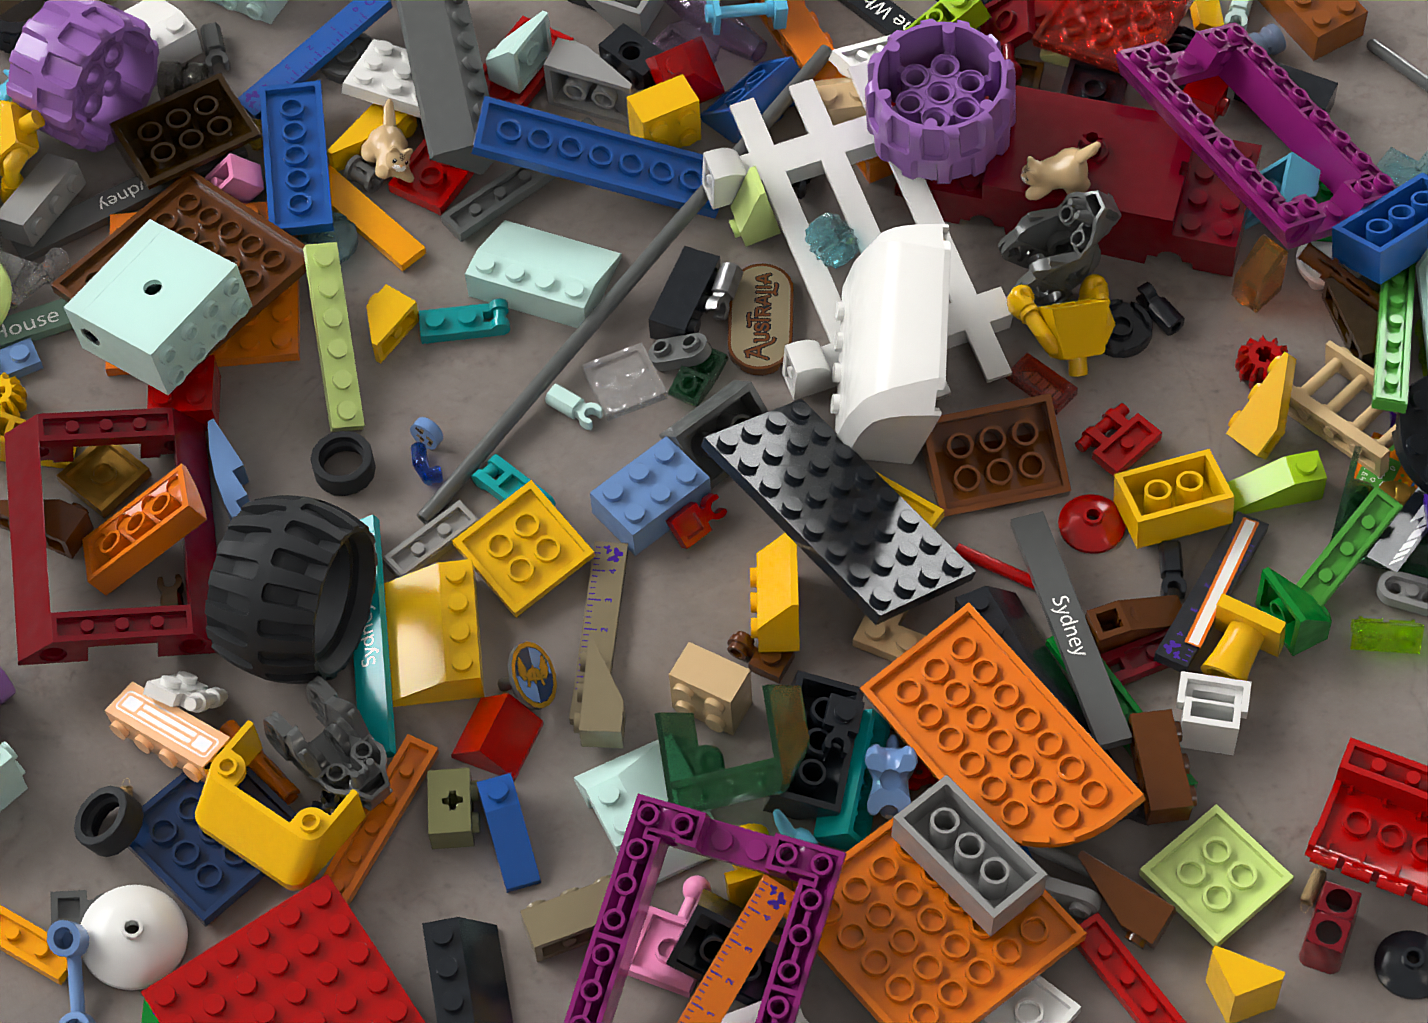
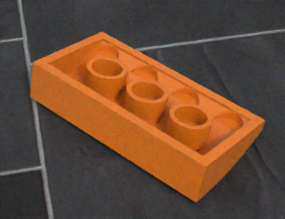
M181 463L82 539L87 582L107 596L207 520L200 494L185 465Z

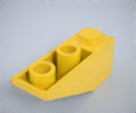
M1287 352L1273 359L1267 369L1269 374L1262 384L1257 383L1248 395L1249 402L1242 411L1238 410L1231 417L1228 423L1230 428L1226 432L1231 438L1264 460L1267 459L1286 430L1297 360Z

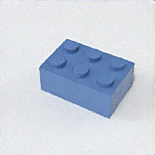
M666 436L590 492L592 513L622 543H628L629 550L636 556L670 530L665 520L689 502H696L700 506L702 498L711 493L710 477Z

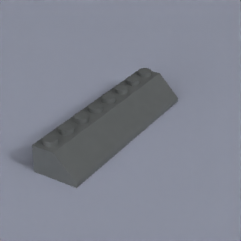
M396 0L429 158L433 161L483 175L495 160L471 153L484 96H490L468 0Z

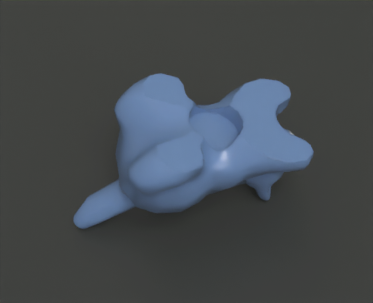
M896 735L889 736L886 747H880L877 744L869 747L865 756V763L873 779L872 789L867 802V812L871 815H877L880 812L884 818L889 820L912 803L908 781L918 763L915 750L910 746L899 748V741Z

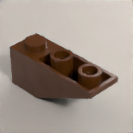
M1178 595L1117 600L1087 610L1085 618L1100 654L1170 628L1182 608V604Z

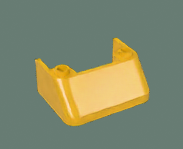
M248 720L211 763L196 807L195 819L199 828L205 834L286 889L292 891L302 890L315 879L364 820L366 815L359 794L354 789L349 792L331 815H328L319 808L309 807L299 811L290 822L239 789L238 785L246 776L247 766L263 749L254 723Z

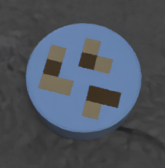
M420 417L410 427L413 438L427 449H435L443 440V433L439 426L428 418Z

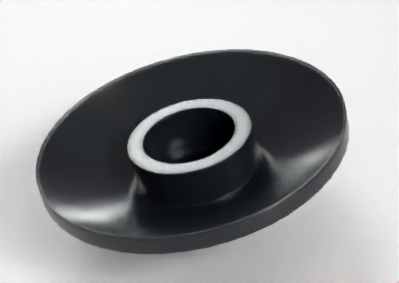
M1412 930L1398 931L1387 936L1379 944L1374 957V969L1381 984L1394 995L1411 1000L1428 997V935ZM1407 956H1414L1420 962L1416 964L1408 961Z

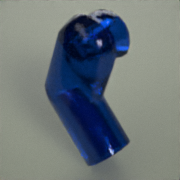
M421 442L412 444L410 447L412 466L422 482L428 486H433V483H441L443 481L441 467L438 465L429 467L426 445Z

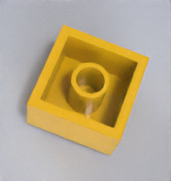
M683 74L626 97L630 135L677 148L690 146L702 139L699 99Z

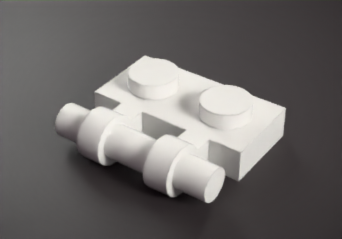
M179 671L177 674L169 676L163 675L161 678L147 681L143 695L170 707L181 706L195 713L206 711L209 708L220 707L228 699L226 690L218 687L208 689V685L197 681L198 677L185 671Z

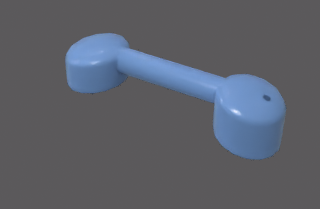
M59 920L54 922L47 932V944L50 950L60 957L67 958L71 1012L62 1017L59 1023H96L93 1017L87 1014L85 1010L81 956L87 951L89 946L88 932L82 925L76 922Z

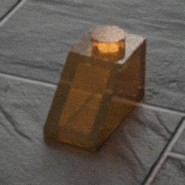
M1263 234L1257 240L1236 273L1231 295L1235 297L1238 303L1249 307L1257 313L1281 291L1289 252Z

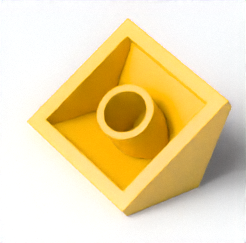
M1215 945L1212 950L1205 981L1226 1023H1236L1275 1008L1286 972Z

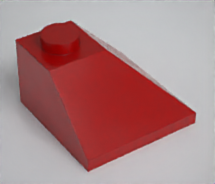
M698 36L646 59L656 85L683 74L698 97L699 104L725 93L702 36Z

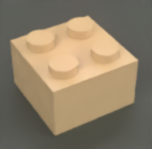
M688 642L669 673L672 708L677 713L686 718L694 717L705 722L710 729L716 732L724 731L734 735L753 703L750 669Z

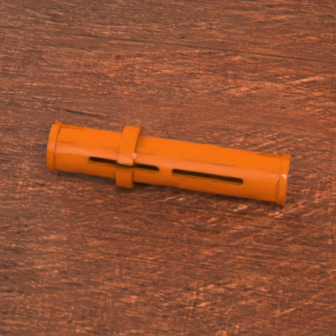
M229 720L219 730L232 739L241 727L235 720ZM261 750L248 767L288 805L298 798L297 794H300V790Z

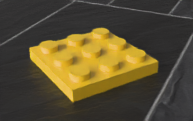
M532 480L452 540L455 548L465 559H472L474 570L516 618L595 557L591 547Z

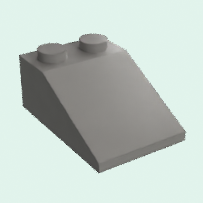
M557 38L543 64L548 104L629 126L626 97L633 94L632 83L587 45L580 44L574 40L569 41Z

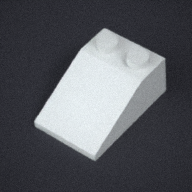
M143 0L124 11L143 20L150 27V36L158 43L160 51L157 58L158 77L203 53L196 28L181 10L166 0Z

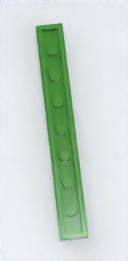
M1416 263L1380 285L1371 405L1373 409L1406 413Z

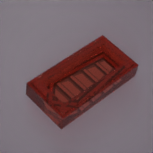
M1028 352L1011 368L1012 374L1006 376L1008 381L1031 397L1051 393L1056 415L1078 393V387Z

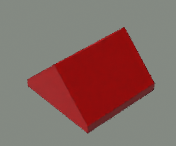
M509 693L480 698L451 757L499 776L511 773L512 779L515 781L544 724L543 720Z

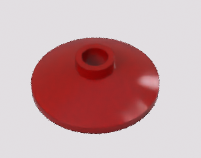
M1095 494L1081 495L1070 500L1062 508L1058 519V528L1063 540L1075 550L1089 554L1103 553L1114 548L1123 538L1126 527L1115 503L1104 496ZM1089 516H1094V517H1097L1098 519H1096V520H1090V519H1088L1087 517H1089Z

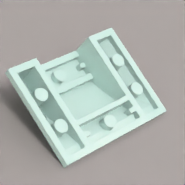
M669 735L574 777V781L588 808L593 807L617 856L637 794L705 812L711 819H714ZM668 847L657 883L711 858Z

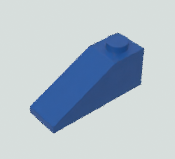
M511 773L477 782L481 804L507 893L540 884L539 872Z

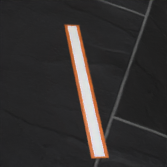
M1243 517L1184 642L1199 648L1202 647L1216 617V604L1221 594L1227 593L1259 522Z

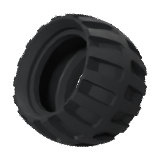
M268 496L254 499V501L244 504L237 516H234L230 521L228 530L223 540L219 543L213 569L210 571L205 614L207 615L206 632L207 637L212 641L211 647L234 666L273 682L306 684L313 681L316 676L322 677L325 681L336 678L338 672L347 667L352 654L357 650L371 612L370 607L376 587L375 577L378 557L375 551V537L369 531V527L360 519L336 505L305 496Z

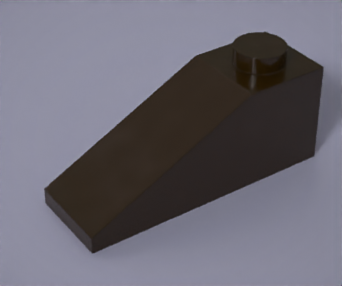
M1333 277L1326 278L1322 299L1345 347L1353 356L1374 369L1378 312Z

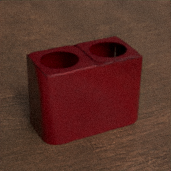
M1325 881L1299 953V960L1304 966L1327 974H1335L1340 970L1356 922L1362 893ZM1327 903L1347 909L1348 911L1343 913L1334 912L1328 907ZM1322 921H1333L1340 926L1342 937L1337 943L1325 944L1317 938L1316 927Z

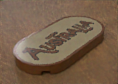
M754 264L742 269L743 275L734 299L729 302L728 354L731 361L740 366V370L747 374L760 376L778 371L779 367L783 365L785 345L793 343L794 286L790 276L783 269L771 264Z

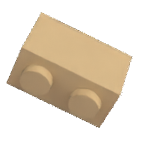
M843 77L814 81L833 126L866 115V111L851 78Z

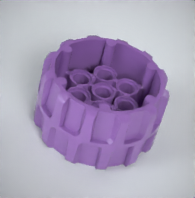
M48 0L44 3L43 8L25 23L15 49L11 51L9 58V81L6 83L7 95L12 98L13 102L18 103L20 107L30 111H39L45 119V125L39 129L42 132L76 149H87L91 152L103 151L107 145L115 142L109 123L147 106L158 80L157 58L160 53L159 46L151 38V29L146 22L99 0Z
M933 18L921 20L920 25L904 31L896 30L887 37V44L881 52L874 53L870 57L867 64L868 83L865 87L867 130L870 134L874 135L875 152L884 162H892L901 169L903 176L912 180L919 177L937 180L938 184H950L952 179L970 174L975 177L985 172L986 165L996 154L1002 156L1010 146V127H1013L1016 122L1015 68L1010 59H1004L1001 53V43L992 34L986 36L982 32L970 27V22L957 20V23L936 22ZM891 101L896 103V106L891 107Z

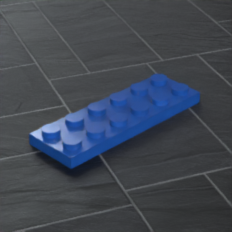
M321 80L259 87L269 221L292 236L334 231Z

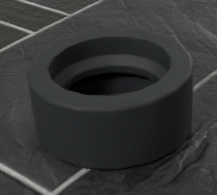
M338 431L330 433L320 439L312 450L310 460L315 480L324 491L332 495L348 496L356 494L366 488L374 478L376 465L371 445L363 436L355 432ZM350 451L362 456V464L351 474L343 476L332 475L324 469L325 462L336 453Z
M106 786L100 788L85 800L76 815L74 824L76 839L99 856L110 857L117 855L128 848L137 837L144 815L142 806L134 797L120 787ZM119 807L114 823L106 832L98 836L103 820L111 811Z

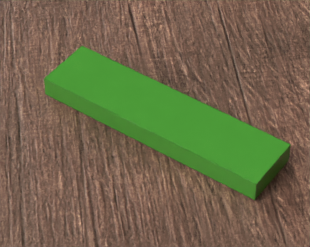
M1375 486L1296 585L1311 594L1320 606H1324L1404 506L1378 486Z

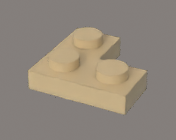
M908 611L877 625L865 615L853 638V646L893 662L926 635L901 626Z

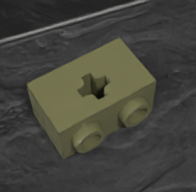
M470 768L427 770L428 835L432 849L475 846L474 833H480L481 827L479 812H474V801H480V795L477 786L478 780H472Z

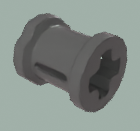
M354 155L345 166L344 177L348 181H356L363 185L368 193L372 194L377 191L384 182V179L375 175L376 167L366 163L361 155Z

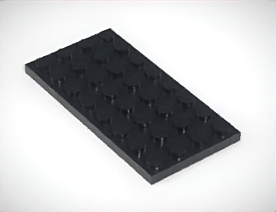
M803 399L704 437L701 447L875 625L972 581L976 570L850 446L845 445L837 437V433Z

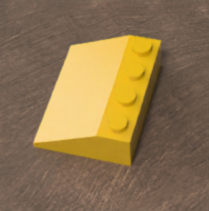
M472 559L438 562L384 583L393 707L485 697L477 586Z

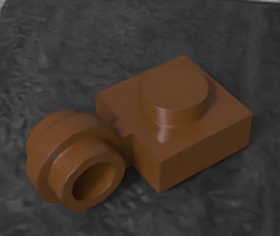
M743 631L732 634L727 642V650L733 657L744 660L746 656L751 658L748 664L751 672L780 684L795 658V651L759 652L758 648L754 646V638H751V635Z

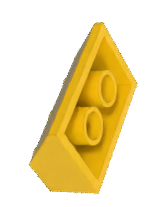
M784 533L756 553L757 567H750L751 588H757V592H750L751 613H757V618H751V638H758L759 652L800 651L797 544Z

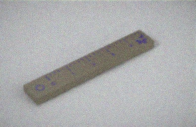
M595 541L593 551L595 557L592 558L569 716L570 725H574L575 712H581L582 702H577L578 681L584 682L585 672H580L581 651H587L588 638H594L612 675L629 552L628 543Z

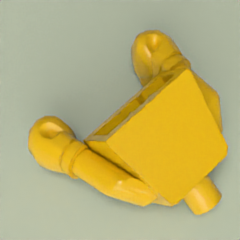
M0 100V176L3 177L1 179L0 199L4 204L25 180L20 171L27 160L38 152L37 130L45 125V119L38 110L30 111L20 107L16 102Z
M1099 274L1087 276L1080 285L1078 301L1039 307L1034 302L1035 299L1031 287L1022 284L1013 287L1007 297L1009 312L1015 318L1021 320L1023 324H1027L1050 358L1068 361L1069 376L1088 375L1087 357L1101 355L1105 352V346L1115 327V321L1109 308V288L1104 277Z

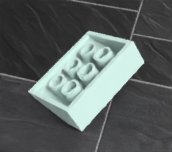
M504 220L477 249L465 273L469 297L489 303L493 299L502 298L507 300L510 309L578 328L600 303L622 255L615 251Z

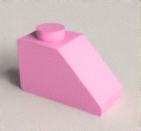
M231 153L204 177L241 203H250L264 190L261 165Z

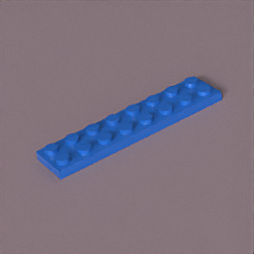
M484 96L471 154L676 209H681L702 184V154ZM708 200L697 214L715 219L719 208L713 210Z

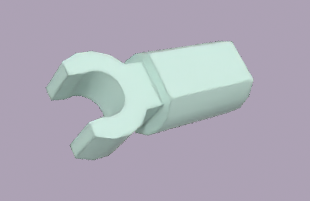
M1232 0L1229 12L1225 16L1224 25L1235 22L1246 30L1253 0Z
M555 383L546 394L545 402L547 405L572 419L577 418L580 425L586 430H592L593 428L592 420L587 418L588 415H595L598 418L603 417L600 405L592 402L585 403L583 398Z

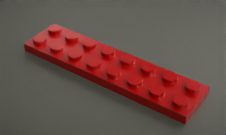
M522 16L507 36L528 22L530 18ZM550 28L552 47L557 38L569 41L574 40V38ZM486 62L483 64L491 98L527 107L546 83L543 65L523 91L518 94L490 81ZM424 138L410 157L409 168L414 176L413 182L410 183L393 177L388 183L389 192L441 216L475 173L430 160L426 139Z

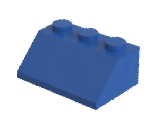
M792 56L760 62L700 114L701 121L730 142L738 143L742 136L730 110V105L754 98L762 115L801 69ZM793 102L789 107L795 106V102Z

